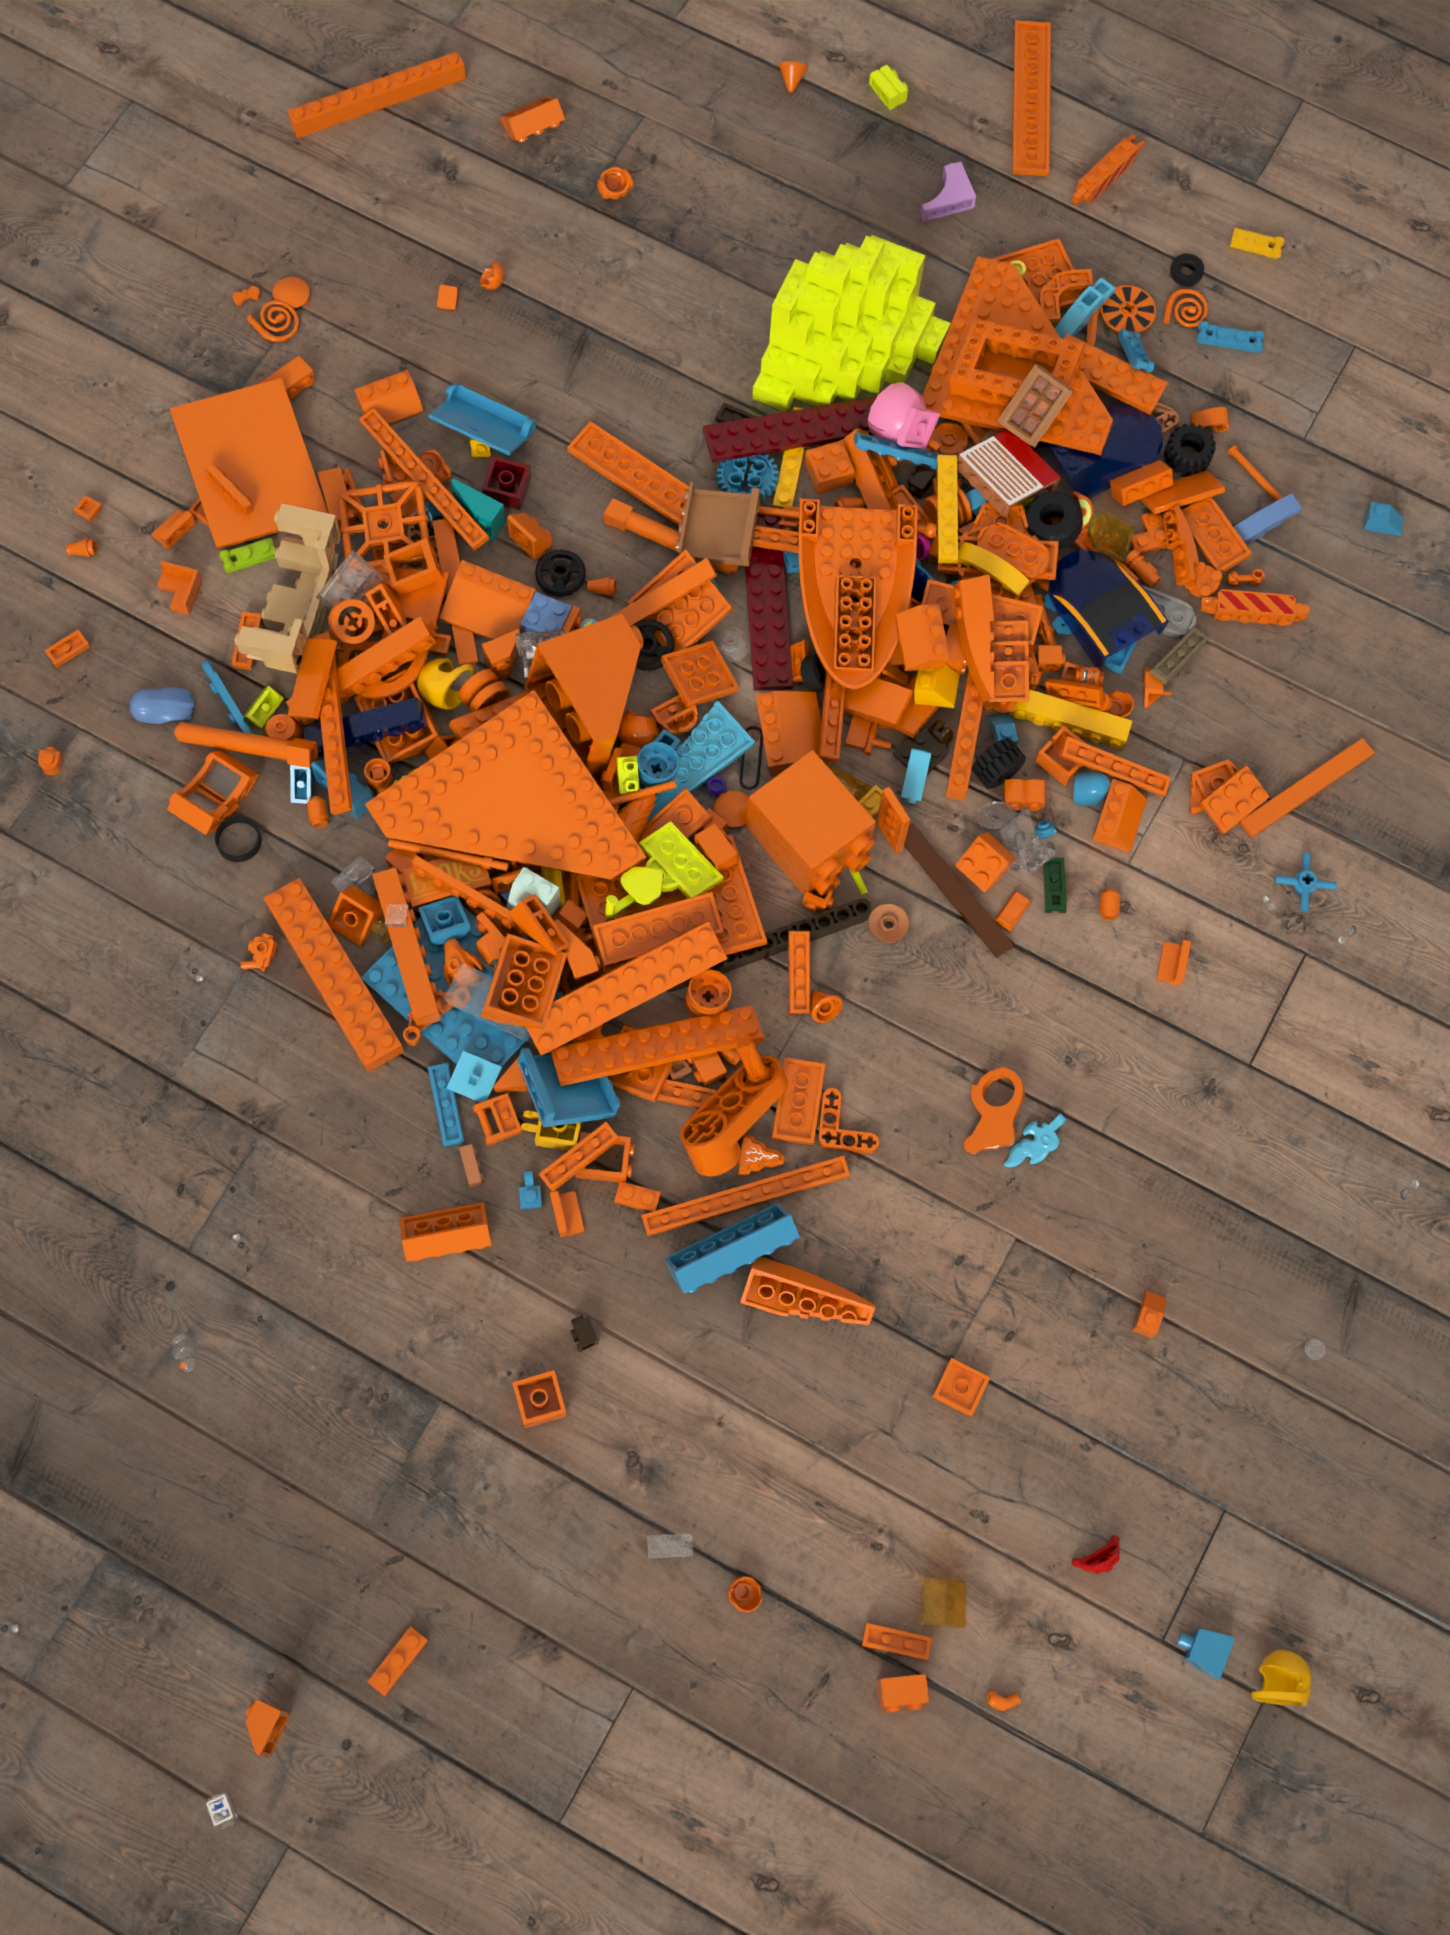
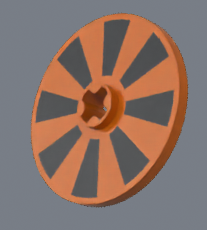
M1124 285L1115 287V292L1101 306L1100 314L1104 323L1117 333L1121 329L1128 330L1129 333H1142L1153 324L1156 316V306L1151 296L1144 290L1135 286Z

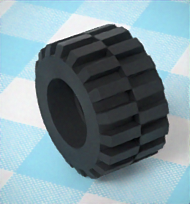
M1185 423L1182 424V427L1178 426L1175 428V431L1171 432L1165 447L1164 456H1166L1165 462L1169 463L1168 466L1170 468H1174L1175 473L1180 472L1182 476L1186 474L1190 476L1194 473L1205 471L1210 465L1215 453L1216 442L1213 440L1214 436L1208 433L1209 430L1207 428L1203 429L1202 425L1195 426V423H1190V425ZM1190 446L1194 448L1198 453H1188L1185 450H1183L1182 447Z
M1006 738L986 749L976 759L971 769L986 789H992L1003 784L1004 780L1014 776L1023 766L1026 756L1011 738Z

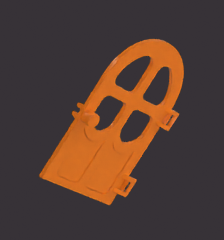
M384 567L363 570L362 574H352L347 590L355 591L354 599L367 604L372 610L374 617H378L365 593L381 583L389 585L388 580L390 576L386 574ZM395 568L398 580L423 571ZM441 572L442 580L399 597L395 590L393 591L405 619L414 620L420 616L428 624L434 636H436L434 630L438 629L437 619L448 584L449 572ZM358 579L356 586H353L354 580ZM352 607L350 613L358 614V610ZM349 618L348 625L354 626L353 622L355 619ZM355 627V631L345 630V634L354 637L357 635L359 628ZM385 628L381 640L389 636ZM363 641L356 644L339 642L335 651H339L337 668L350 661V656L354 651L364 652L378 642ZM429 650L416 655L408 670L395 681L385 683L380 680L372 683L364 691L356 693V695L369 699H382L402 692L419 676Z

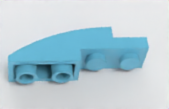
M1100 278L1093 286H1089L1055 327L1060 338L1064 339L1066 334L1075 337L1090 321L1091 316L1115 292V287L1103 278Z

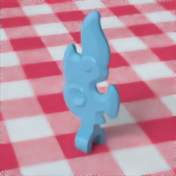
M1060 1114L1049 1125L1042 1123V1127H1038L1036 1121L1027 1125L1023 1130V1135L1032 1134L1034 1135V1140L1022 1139L1020 1143L1014 1145L1004 1166L1009 1168L1016 1167L1026 1157L1031 1158L1030 1164L1041 1162L1050 1151L1058 1147L1059 1137L1055 1131L1065 1123V1117Z

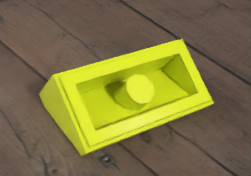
M270 686L265 687L243 716L244 719L262 729L284 700V697Z

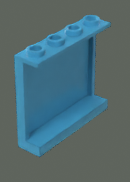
M530 1048L521 1049L518 1065L543 1127L615 1118L617 1109L620 1107V1100L615 1095L612 1081L608 1079V1076L560 1087L551 1054L533 1056Z

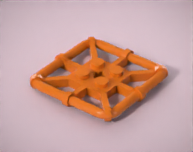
M405 481L386 485L379 483L373 487L353 489L340 493L338 506L341 528L339 531L343 539L347 568L351 571L383 567V564H385L384 559L359 563L370 547L383 545L384 554L386 555L390 553L389 544L403 542L408 546L414 543L405 536V525L419 524L421 540L425 538L429 540L427 526L429 519L426 515L423 490L419 482ZM407 489L397 503L384 505L383 493ZM415 493L418 516L403 518L402 508ZM377 494L378 506L365 508L352 498ZM346 503L362 513L363 524L349 526ZM382 521L389 524L385 529L379 527V525H382ZM365 532L366 542L352 556L350 535ZM423 554L401 564L424 560L425 556Z

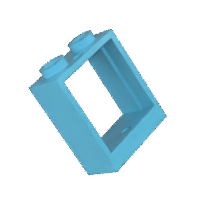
M911 748L901 797L904 798L905 802L916 804V801H921L932 754L929 751Z

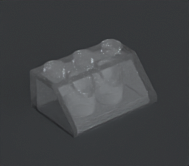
M352 550L316 598L329 612L337 603L344 600L355 599L366 604L368 598L365 593L381 584L384 578L373 566ZM347 607L340 613L338 619L341 620L342 616L347 615V613H358V610L353 607Z

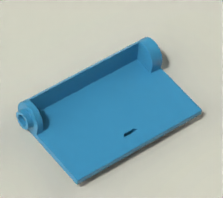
M456 383L449 385L447 388L446 401L428 415V418L507 455L512 454L532 436L537 424L536 420Z

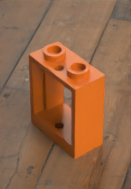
M427 538L383 555L385 560L383 567L386 574L390 576L388 580L389 586L392 591L395 590L399 597L443 579L434 549ZM424 554L428 569L398 580L394 566Z
M580 1132L579 1142L591 1133ZM618 1136L620 1140L615 1143L625 1145L622 1172L593 1170L584 1167L575 1174L576 1178L618 1183L620 1181L627 1182V1177H631L632 1174L629 1156H634L635 1144H631V1137Z

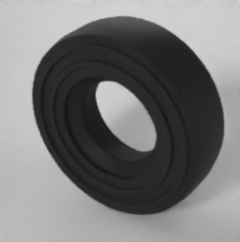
M1189 253L1180 254L1171 264V277L1182 286H1193L1201 280L1204 274V264L1196 255ZM1190 265L1193 267L1194 273L1191 275L1183 274L1180 267Z

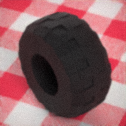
M1058 491L1046 492L1034 498L1027 506L1025 511L1028 523L1027 532L1031 536L1035 535L1038 540L1059 541L1058 550L1068 547L1077 540L1082 531L1083 516L1078 502L1070 495ZM1051 517L1063 518L1062 521L1055 525L1044 524Z

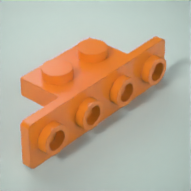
M622 743L620 748H615L613 755L610 754L607 761V771L604 770L601 776L603 793L607 799L623 795L618 793L616 757L633 755L638 757L641 747ZM621 804L612 806L617 813Z

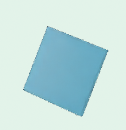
M463 1050L447 1085V1089L480 1103L488 1099L502 1066Z

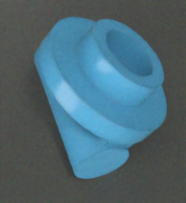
M1048 820L1040 821L1034 827L1037 841L1057 834L1054 823Z

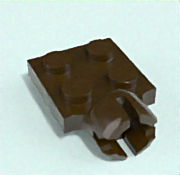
M938 720L928 729L922 727L914 738L909 736L893 752V756L907 768L911 748L931 752L928 775L949 754L946 745L953 739L954 733L949 726L945 728V723Z

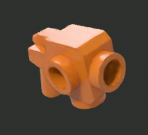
M262 933L261 937L257 936L254 940H250L248 951L254 954L253 960L241 961L242 970L257 968L263 972L266 971V968L270 966L271 959H274L278 945L273 940L274 936Z

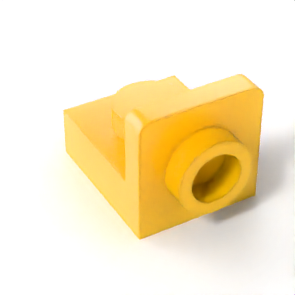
M470 439L472 457L491 456L490 446L475 439Z

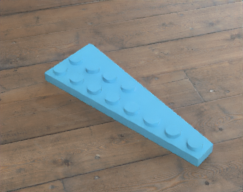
M719 701L714 703L712 709L705 714L703 720L691 731L690 736L676 750L679 757V767L675 778L677 788L655 795L657 798L655 801L656 805L650 813L648 821L682 790L687 788L690 793H693L755 746V741Z

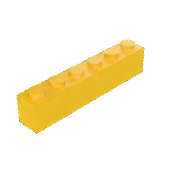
M1030 689L1029 701H1017L1013 713L1010 712L1009 714L1018 720H1028L1038 726L1051 727L1055 731H1059L1065 726L1078 737L1087 738L1094 743L1109 745L1113 749L1124 748L1132 725V720Z

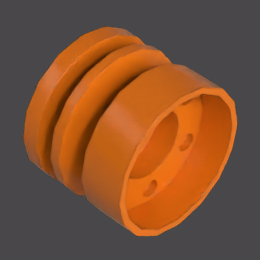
M957 486L958 527L972 520V511L966 495ZM936 493L925 498L923 506L926 515L937 525Z
M709 969L695 975L690 980L685 998V1006L691 1017L712 1015L727 1010L732 993L731 984L727 977L719 971Z

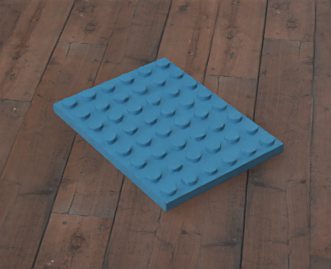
M462 905L471 929L465 937L456 940L459 941L466 951L471 952L478 958L476 942L484 935L476 927V917ZM420 918L413 926L414 928H419L422 938L418 940L419 946L424 945L427 955L423 960L425 964L429 963L432 975L428 976L429 980L435 983L437 991L441 989L442 992H454L458 986L452 979V987L450 988L444 976V944L435 945L430 942L422 918ZM392 946L361 979L371 990L409 1022L410 1019L407 1014L411 1012V1007ZM475 965L481 983L468 990L470 994L468 1005L464 1008L453 1007L441 1016V1021L432 1023L421 1034L456 1065L464 1050L498 1064L503 1068L531 1037L526 1027L501 1024L480 1017L493 974L484 966L481 971ZM557 990L554 999L564 994L561 991Z

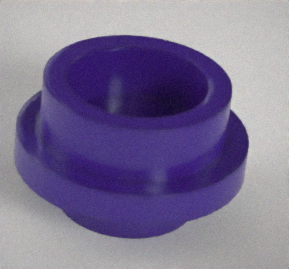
M713 777L708 780L706 789L710 795L720 796L726 791V782L720 777Z

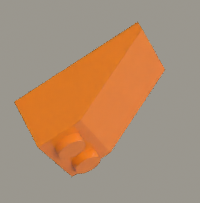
M558 919L554 920L570 943V946L564 949L563 952L568 953L566 961L575 986L587 983L598 977L599 972L602 971L598 956H593L592 951Z

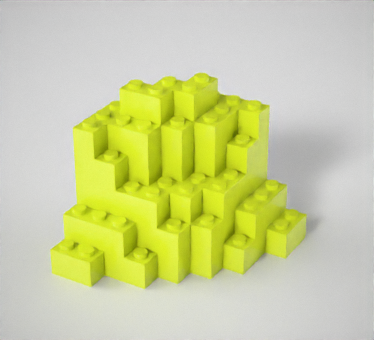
M871 235V237H865L860 248L846 243V245L840 244L835 256L821 251L820 253L814 252L809 264L795 259L772 304L769 345L761 360V372L753 386L752 399L783 412L788 411L794 398L815 407L833 404L836 397L845 401L856 400L860 389L879 395L885 381L892 384L905 383L917 358L934 365L951 323L934 317L936 303L918 296L925 255Z

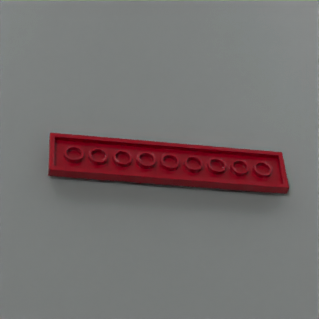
M878 396L703 426L702 430L712 463L841 441L857 428L868 432L871 436L868 417L871 406Z
M758 514L756 526L781 529L778 525L779 521H781L780 516ZM752 547L750 565L745 566L753 691L793 689L783 551Z

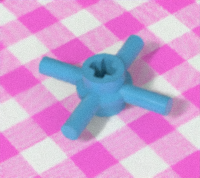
M1309 853L1302 855V871L1297 873L1295 877L1275 875L1274 880L1278 884L1294 885L1296 892L1301 894V912L1309 911V894L1313 893L1316 888L1336 890L1337 882L1317 880L1316 875L1310 871L1311 854Z

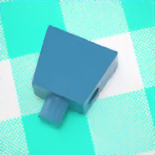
M1199 1628L1194 1631L1193 1637L1181 1632L1177 1645L1188 1649L1185 1655L1187 1662L1217 1680L1222 1676L1235 1638Z

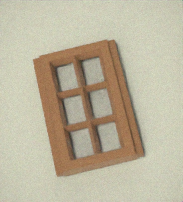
M1035 364L997 421L1035 448L1074 391L1040 365Z

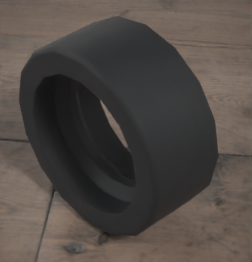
M814 654L805 657L800 667L801 677L805 686L810 691L816 693L825 690L826 670L818 655ZM815 664L819 668L821 674V681L817 677L815 671Z

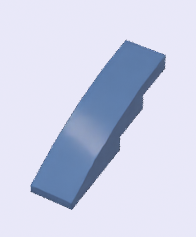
M1290 494L1235 525L1234 529L1244 543L1248 544L1264 536L1267 531L1281 525L1285 519L1300 513L1302 507L1293 494Z

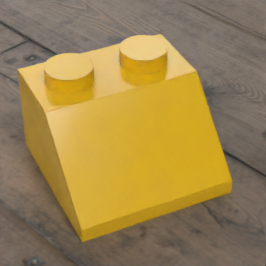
M947 665L943 669L918 670L914 689L915 704L954 708L960 675Z

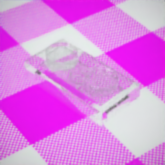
M692 1533L647 1536L648 1559L693 1557Z

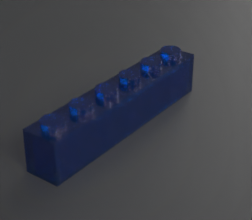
M417 697L342 717L346 748L362 746L365 742L381 741L387 736H399L402 732L418 731L421 727L427 726L424 705ZM321 723L303 728L305 740L318 742V757L324 756Z

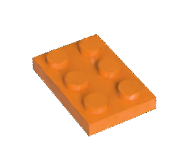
M1244 765L1199 801V804L1220 833L1225 834L1270 796L1249 767Z

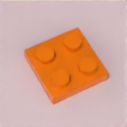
M951 1358L932 1398L972 1417L990 1377Z

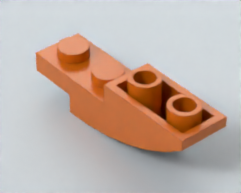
M1175 506L1163 513L1166 548L1171 549L1173 554L1176 585L1183 586L1195 579L1194 565L1198 564L1199 560L1189 524L1180 507Z

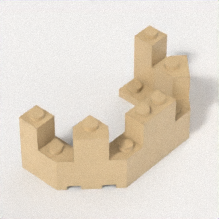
M281 503L280 510L276 511L274 518L278 530L300 535L303 540L290 537L282 539L280 547H277L275 550V559H277L279 567L301 571L300 579H296L295 588L273 584L272 590H269L267 593L266 608L262 609L261 619H263L266 628L280 630V632L258 627L242 626L240 633H237L235 636V644L239 653L247 654V658L264 661L265 666L297 674L306 639H311V637L320 634L329 607V600L334 591L335 580L332 579V571L337 569L338 553H335V544L340 543V531L336 515Z

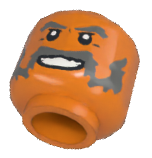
M1082 665L1079 669H1076L1074 682L1096 686L1103 685L1104 675L1100 674L1098 667Z

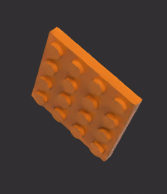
M1059 238L993 258L994 260L1007 263L1014 260L1023 262L1026 266L1023 280L1038 303L1043 286L1052 279V276L1063 271L1075 270ZM1071 290L1062 294L1059 298V309L1063 310L1071 307L1085 290Z
M685 549L637 592L628 603L632 604L696 565L697 561ZM712 580L646 620H656L668 627L674 638L673 652L692 647L733 611L734 608ZM656 629L654 636L663 647L667 646L664 633Z

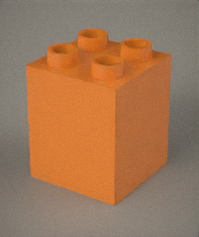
M813 750L749 796L746 829L803 895L807 891L811 894L818 892L822 897L826 896L829 890L833 891L839 885L840 879L837 877L848 868L853 873H856L864 868L872 858L869 855V850L875 844L872 837L876 821Z

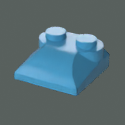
M454 896L418 908L432 944L441 945L449 939L465 937L471 929L459 898Z

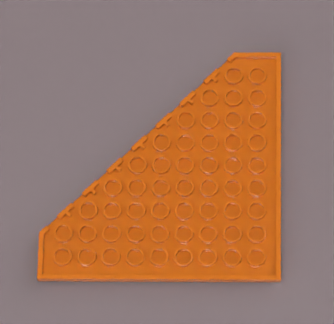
M977 256L924 390L923 397L926 408L940 413L939 417L1002 432L1007 428L997 420L1006 406L950 393V377L974 318L1060 338L1014 264ZM987 345L984 352V360H981L978 370L1025 380L1035 364L1040 365L1051 374L1055 367L1037 361L1030 362V360L1020 357L1013 358L1011 355L999 352L996 354L991 352L989 345ZM1079 369L1072 387L1074 392L1067 400L1061 419H1054L1040 441L1102 455L1113 425V419L1082 370ZM1040 376L1036 383L1047 386L1049 382ZM1017 410L1010 421L1019 427L1027 414ZM1032 413L1039 419L1043 418V415ZM1030 417L1022 430L1031 435L1039 423Z
M535 690L365 803V806L386 838L406 841L408 843L428 845L608 880H614L646 858Z

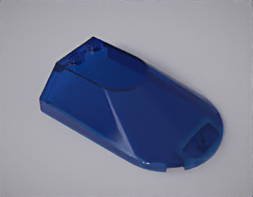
M1127 404L1107 407L1106 409L1113 419V425L1102 455L1039 441L1040 448L1046 447L1050 450L1068 478L1073 492H1078L1090 499L1110 489V480L1156 461L1162 448L1163 436L1158 422L1152 415Z

